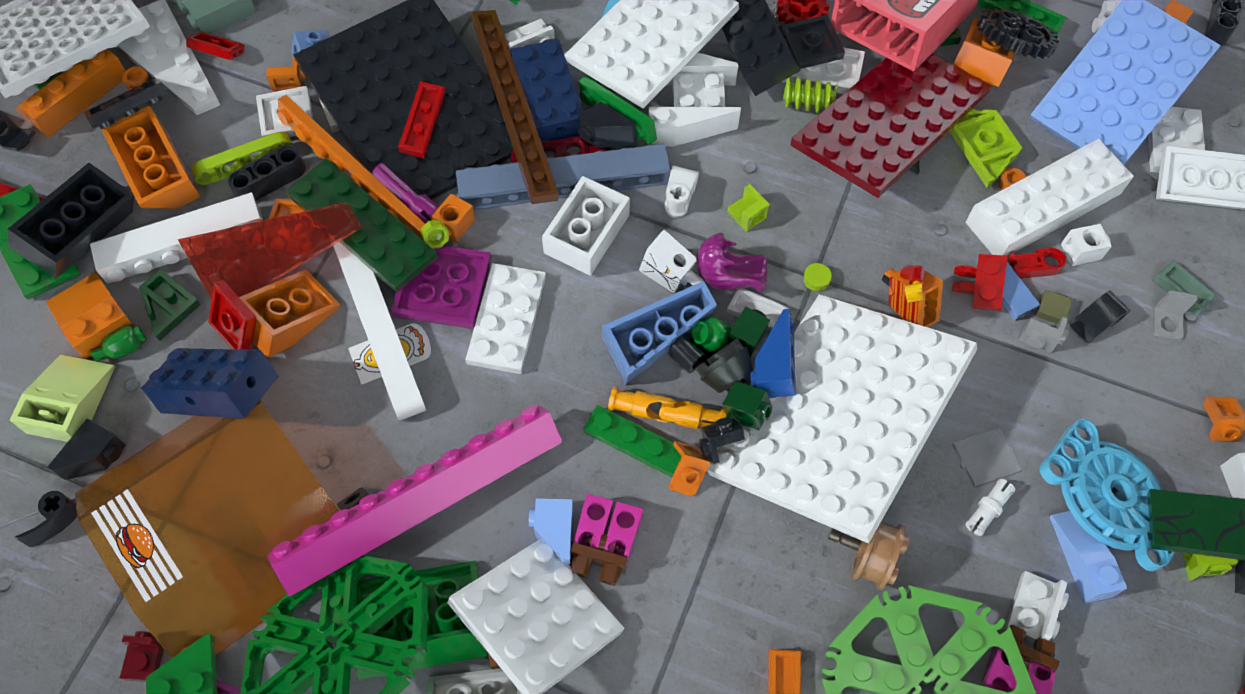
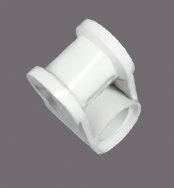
M677 166L672 167L664 205L665 213L668 216L680 218L687 213L691 197L697 185L698 171Z

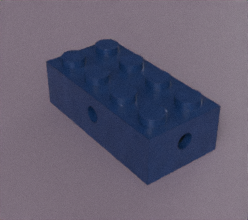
M555 39L510 49L540 141L547 142L580 136L577 116L582 114L583 110L560 40Z
M177 348L169 353L167 360L159 369L150 374L149 380L141 389L158 411L163 414L245 419L279 376L261 350Z

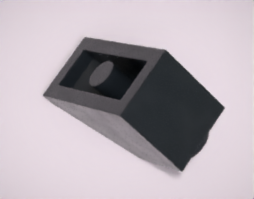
M603 102L597 103L577 116L580 137L597 148L634 147L638 144L636 123Z
M86 419L47 468L64 480L106 470L113 462L119 459L126 445L115 434Z

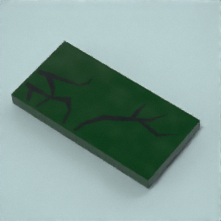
M1150 489L1148 491L1151 549L1245 560V499Z

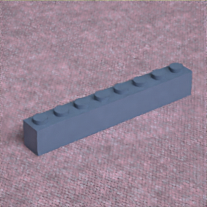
M650 144L643 147H625L620 150L597 151L589 154H572L566 157L547 158L559 193L558 199L568 198L582 176L614 191L668 185L670 177V166L665 144ZM518 162L504 165L494 164L480 168H466L456 171L459 198L473 205V210L531 203Z

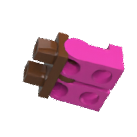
M587 494L571 549L573 559L572 573H576L582 578H588L591 565L603 567L599 582L615 586L621 572L625 573L634 541L642 522L643 509L617 502L612 516L613 500ZM611 516H612V520H611V523H610V526H609V530H608V532H606L607 527H608L609 520L611 519Z
M1010 625L1036 694H1051L1055 680V671L1058 669L1060 662L1054 659L1056 644L1046 639L1038 638L1034 642L1033 649L1023 645L1026 631L1015 625ZM992 647V653L989 657L981 686L1011 692L1016 688V680L1006 654L1001 648Z

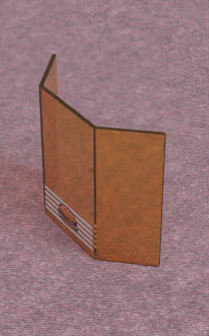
M261 400L258 401L245 419L193 416L75 492L78 521L135 615L171 658H174L206 634H211L215 637V655H217L263 622L261 617L263 615H270L267 610L287 594L273 570L267 554L271 553L278 544L285 541L291 542L300 537L307 528L314 525L320 526L329 521L339 511Z

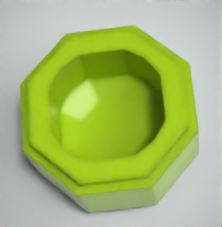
M439 220L428 221L421 228V238L431 248H441L449 240V230Z

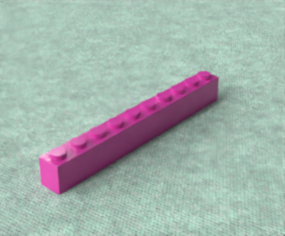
M540 405L527 407L516 418L498 423L494 430L486 434L474 436L467 445L459 449L447 451L436 462L418 467L415 473L407 478L394 480L387 486V489L378 494L365 496L358 505L349 510L344 509L336 512L329 521L320 526L314 525L307 528L300 537L291 542L285 541L275 546L267 556L288 596H292L562 443L550 412Z

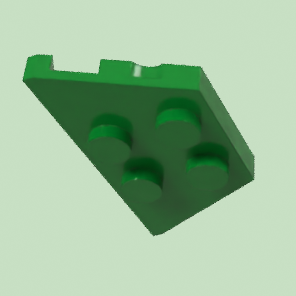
M211 634L204 635L147 676L146 694H217L215 637Z

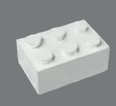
M582 176L542 236L544 254L591 276L629 217L630 197Z

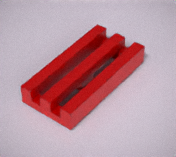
M202 31L186 39L187 48L227 60H233V57H238L239 54L244 53V45L242 43Z

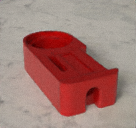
M1043 248L1029 254L1015 255L1012 252L1007 262L1019 278L1023 279L1058 274L1066 264V256L1057 248ZM1045 257L1055 258L1058 261V266L1048 265Z

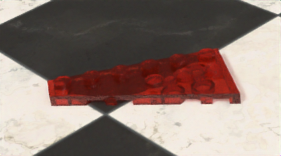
M345 202L177 240L212 300L215 282L224 280L237 296L241 297L270 284L363 227L350 204Z

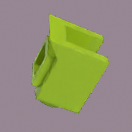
M1182 553L1189 582L1199 576L1223 575L1232 570V566L1238 564L1237 559Z

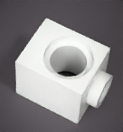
M1101 224L1072 229L1061 243L1071 266L1100 261L1112 247L1110 238L1105 233Z

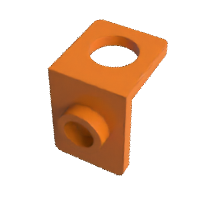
M675 441L673 445L682 457L668 488L674 492L695 496L711 462L706 456H703L700 448Z

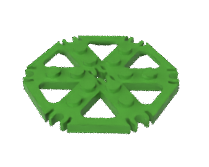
M909 585L907 588L911 594V599L907 598V592L901 586L898 589L901 596L898 601L891 600L886 590L883 591L882 597L885 606L879 601L878 594L828 646V649L839 651L840 655L832 651L826 652L825 657L834 660L837 666L833 670L823 668L822 674L828 678H835V680L831 681L821 678L826 694H841L847 687L872 694H908L912 689L915 690L912 694H920L922 688L919 684L923 682L925 685H928L930 682L933 683L937 677L940 679L935 684L933 690L935 694H1036L1010 626L1005 632L998 634L1004 626V619H1000L997 624L991 625L986 621V616L991 611L990 607L984 608L980 616L975 614L977 609L983 605L981 602ZM924 604L956 610L964 617L962 627L935 656H933L918 613L919 608ZM882 618L887 623L901 665L857 654L852 649V641L871 620ZM991 647H999L1006 654L1016 680V688L1011 692H1004L961 681V679ZM931 669L932 672L926 677L925 674ZM946 683L948 684L943 691L940 690Z

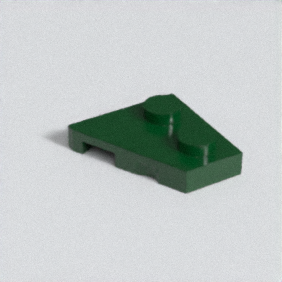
M161 268L139 286L142 298L146 304L147 316L150 318L153 327L152 333L159 341L201 305L192 294Z

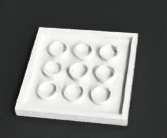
M541 539L451 595L447 602L522 694H543L613 641L625 629L576 573H572V568L568 564H564Z

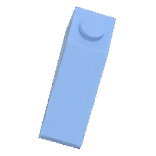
M1070 511L1050 516L1083 604L1112 598L1127 589L1116 559L1104 543L1099 542L1087 533L1075 520Z

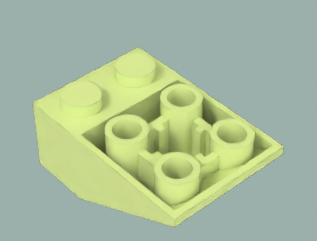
M59 355L22 393L9 421L26 434L68 442L86 419L92 421L115 366Z

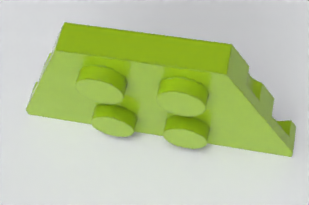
M972 109L949 131L986 188L990 187L999 178L1004 170L1020 155L1023 149L997 110L984 109L980 111Z

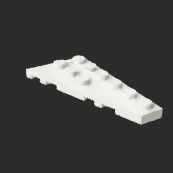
M159 0L138 8L150 27L138 36H131L121 41L116 48L124 52L138 67L144 68L150 77L161 81L165 89L173 93L194 114L199 115L220 106L191 48L186 47V39L166 1Z

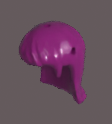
M723 233L714 234L701 244L697 254V270L699 276L707 285L719 290L753 287L759 292H764L767 285V260L765 256H745L729 251L727 246H736L737 244L725 239Z

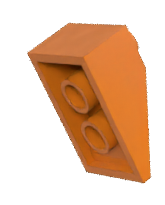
M974 17L953 65L960 67L965 72L982 79L992 86L999 87L1013 60V50H1004V47L996 46L993 41H988V36L982 35V31L978 30L979 26H977L979 19Z
M306 269L239 297L256 316L252 342L267 358L293 346L337 311L341 305Z
M97 272L92 273L46 301L57 324L72 347L86 360L93 359L91 351L101 347L105 336L123 326L135 327Z

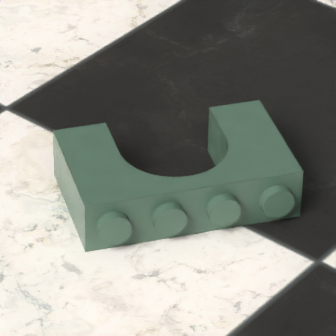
M176 0L182 13L188 12L189 15H186L191 27L193 29L198 28L199 31L209 34L256 13L252 0Z

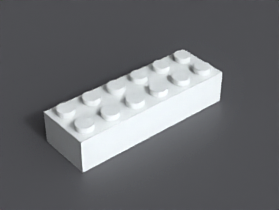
M1097 139L975 204L965 223L992 255H1005L1008 257L1012 252L1015 253L1117 197L1124 191L1134 176L1102 141Z

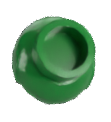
M707 317L702 322H697L694 325L692 337L695 343L700 344L704 350L709 352L717 351L727 345V337L731 327L726 321L716 317Z

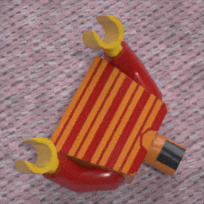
M907 265L899 271L889 269L884 273L882 281L889 286L888 303L905 321L924 327H930L940 321L943 281L926 272L924 267L920 265Z

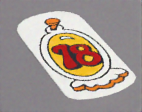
M411 323L396 329L409 366L429 358L431 354L430 341L420 325ZM369 340L348 348L361 384L382 377Z

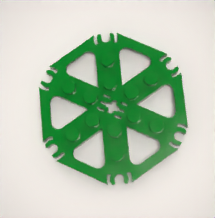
M362 555L289 597L286 594L267 610L270 615H263L261 617V620L267 624L266 627L261 631L253 630L252 634L258 640H251L249 638L240 694H303L311 686H313L312 694H349L351 669L386 677V685L378 694H399L411 684L406 678L412 679L416 676L412 669L409 668L410 663L413 661L423 662L425 659L418 651L427 653L428 587L408 563ZM372 574L390 578L356 606L357 583L362 576ZM322 589L319 623L292 617L293 612ZM413 607V634L409 640L401 642L373 635L404 608ZM336 642L337 647L333 649L332 645ZM279 650L297 655L261 685L264 661L270 652Z

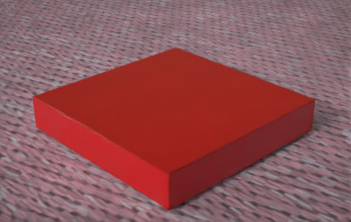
M224 280L215 282L208 323L231 349L250 350L256 322L255 314Z

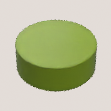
M813 263L805 269L803 282L812 291H823L829 286L832 274L826 265Z

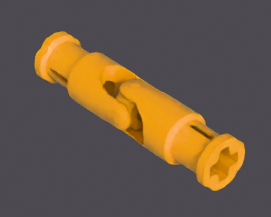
M618 386L612 387L608 404L609 411L614 409L630 412L635 417L666 423L674 422L682 427L696 430L699 427L714 424L716 420L726 416L724 409L721 411L704 408L703 404L689 401L676 402L672 398L637 391L636 393L619 390ZM662 402L659 415L650 409L649 405L651 403Z

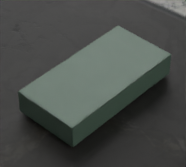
M1174 260L1153 278V281L1166 292L1176 291L1197 295V301L1188 309L1195 316L1218 297Z

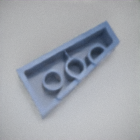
M704 281L602 326L601 338L625 385L629 384L669 352L672 345L679 338L689 336L697 322H702L703 319L713 316L717 304Z

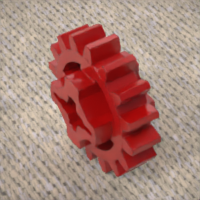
M778 0L776 14L779 15V22L785 21L784 24L828 15L830 4H826L827 0Z

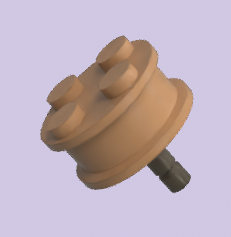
M883 522L879 524L869 543L834 528L831 529L828 537L831 541L839 542L841 545L856 550L850 578L857 580L861 577L875 583V588L880 591L884 589L887 583L894 584L899 571V567L895 566L899 554H905L910 541V537L905 536V526L899 524L897 527H893Z

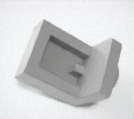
M1062 317L1057 325L1052 327L1031 318L1022 330L1019 340L1026 342L1033 348H1040L1051 353L1057 344L1062 346L1069 333V330L1065 329L1068 319Z

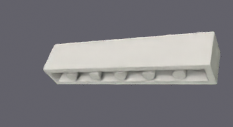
M248 193L90 243L96 271L108 284L122 281L124 278L139 273H147L152 269L167 264H175L180 260L199 256L210 250L227 247L241 240L255 238L263 234L265 223L257 201L252 193Z

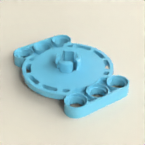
M1087 419L1077 420L1066 429L1041 462L1039 471L1042 478L1052 485L1061 484L1067 507L1075 520L1099 542L1116 549L1135 550L1137 562L1147 571H1156L1166 566L1175 552L1151 549L1147 493L1150 489L1162 490L1159 481L1149 467L1132 452L1116 444L1099 441L1098 430L1091 421ZM1077 428L1084 430L1087 434V440L1078 434ZM1064 445L1073 450L1074 458L1065 452ZM1050 463L1059 467L1061 476L1056 475L1051 470ZM1114 487L1118 489V491L1112 493L1111 489ZM1147 549H1151L1156 554L1157 563L1150 559Z

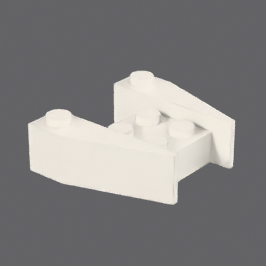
M697 53L667 84L672 85L673 107H649V117L654 120L657 140L652 144H665V146L674 147L738 129L741 107H725L724 86L736 85L738 63Z

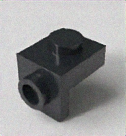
M721 418L716 420L714 424L700 427L703 437L699 439L703 456H708L713 464L720 463L717 447L745 439L744 430L735 418Z

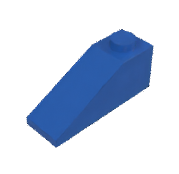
M783 309L755 358V371H751L752 387L767 391L769 398L796 395L794 323L789 309Z

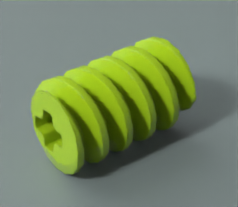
M789 77L786 79L783 94L785 106L789 108L791 103L795 102V108L799 110L802 103H804L805 110L809 112L812 105H815V111L819 113L822 107L826 109L835 101L838 84L832 90L830 82H826L825 86L821 88V82L817 80L814 86L811 87V81L808 78L801 85L800 77H796L793 83H791V78Z

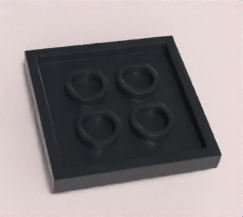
M153 78L84 113L93 128L99 126L100 129H104L115 123L113 118L121 114L128 117L140 110L138 106L145 102L152 105L164 99L162 94L166 93L167 90L161 81Z

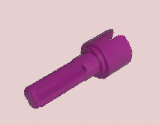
M380 163L375 167L372 172L374 177L425 224L431 221V218L425 212L433 215L439 208L437 204L426 194L418 195L384 163Z

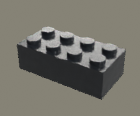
M736 0L739 3V10L722 27V30L745 81L754 95L757 96L801 70L767 1Z
M87 163L7 229L8 247L54 279H57L91 249L90 243L103 239L133 212L134 194L91 163Z

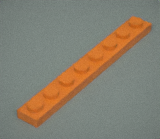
M284 95L278 99L277 114L284 125H288L301 141H305L319 158L324 160L327 158L421 238V228L425 225L422 220L290 97Z

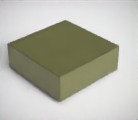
M1044 290L1036 317L1057 324L1062 317L1067 318L1072 299Z

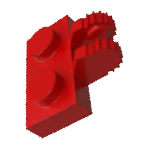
M979 254L977 268L972 266L955 267L954 275L976 278L975 284L955 282L952 284V291L974 294L973 309L1002 311L1007 256Z

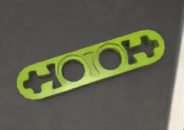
M275 132L199 160L192 165L191 172L197 184L209 185L228 178L234 171L284 145H293L288 133ZM261 151V152H260L259 154H257V155L250 156V155H251L252 153H254V152ZM230 161H236V162L233 163V164L225 165L226 163H228V162H230Z

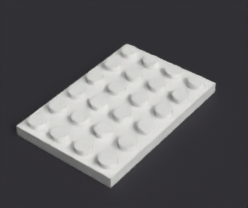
M620 0L565 54V59L577 69L641 108H644L739 10V3L735 0Z

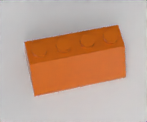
M108 49L97 53L92 59H84L74 64L71 69L58 75L14 109L49 138L123 82L122 76L125 69L118 57Z
M150 105L101 129L141 208L178 209L201 197L162 122Z

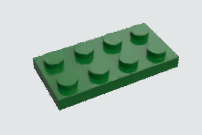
M31 184L0 197V252L27 300L81 276L74 263L60 277L54 279L8 247L7 229L41 202Z

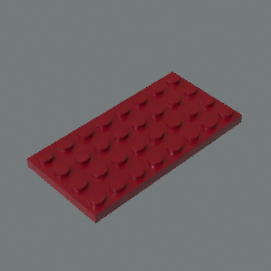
M931 54L915 71L886 57L794 135L790 146L879 198L987 96L992 85L965 72L960 67L952 65L935 54Z

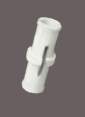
M999 479L989 495L982 497L978 503L979 508L966 522V527L970 531H972L977 523H980L974 532L975 535L982 536L991 521L994 517L998 518L1001 515L1003 505L1014 494L1015 487L1011 483L1004 492L1001 491L1007 480Z

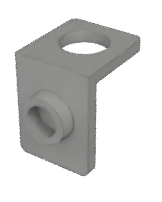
M1169 291L1153 309V334L1158 337L1181 340L1183 338V314L1197 301V295ZM1169 319L1173 321L1176 330L1172 332L1166 331L1161 326V320Z

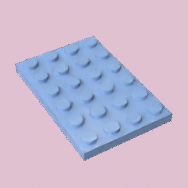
M1122 0L1031 113L1030 118L1077 149L1100 139L1116 158L1125 165L1221 45L1146 0Z

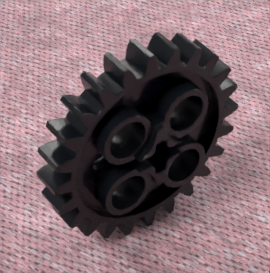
M996 8L992 10L987 9L983 11L977 23V26H979L978 30L982 31V35L988 36V41H993L996 46L1004 47V50H1013L1014 54L1019 52L1024 57L1030 55L1034 59L1037 56L1042 59L1045 56L1049 58L1054 54L1059 43L1058 36L1053 34V30L1047 29V25H1043L1039 20L1031 19V16L1025 17L1021 12L1016 14L1011 9L1009 11L1000 8V10Z

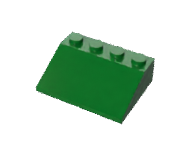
M476 560L417 570L416 573L428 587L427 653L418 651L425 659L423 662L413 661L410 663L409 668L415 670L486 657V649L447 603L451 595L478 579ZM377 577L358 581L356 606L390 578ZM413 607L404 608L373 635L401 642L409 640L413 634ZM356 670L359 680L378 676Z

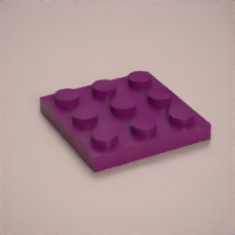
M450 246L432 248L437 252L438 258L396 293L391 309L392 317L474 329L491 261L490 252Z

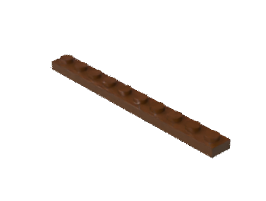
M496 10L471 12V21L531 204L558 201L559 193Z

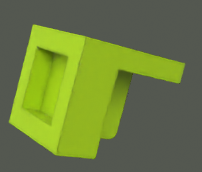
M748 184L744 187L743 197L730 205L727 212L747 232L767 218L770 204L751 184Z

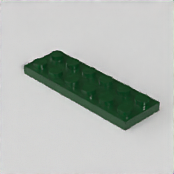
M327 158L286 190L287 196L396 293L438 258L437 252Z

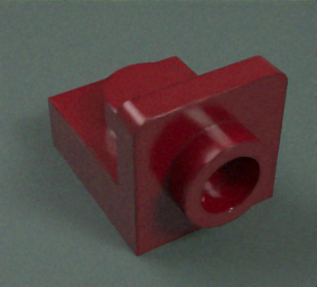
M136 631L134 636L123 635L121 642L128 646L120 679L146 682V677L160 668L165 644L157 640L155 634L151 632Z

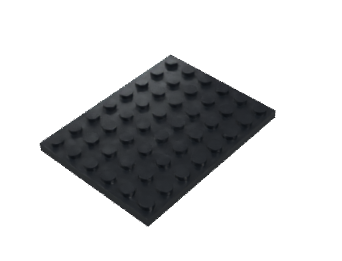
M407 0L293 54L298 66L357 158L371 174L376 166L384 163L418 195L426 194L432 200L457 187V170L488 167L500 164L511 158L513 146L493 85L434 0ZM420 81L442 86L446 89L425 158L401 153L398 150Z

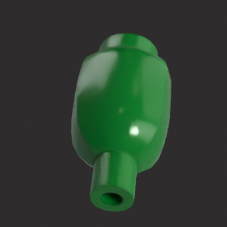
M123 326L105 336L101 347L91 351V355L96 362L105 357L113 359L123 358L141 349L142 342L147 341L139 326L134 328Z

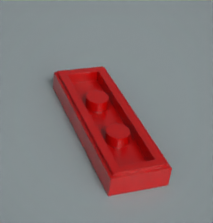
M420 81L398 146L399 152L425 158L446 93L445 87Z

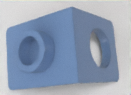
M294 31L292 56L329 38L328 31Z

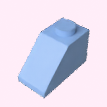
M536 498L535 509L530 508L529 527H534L536 538L538 540L541 539L564 564H568L571 567L572 499Z

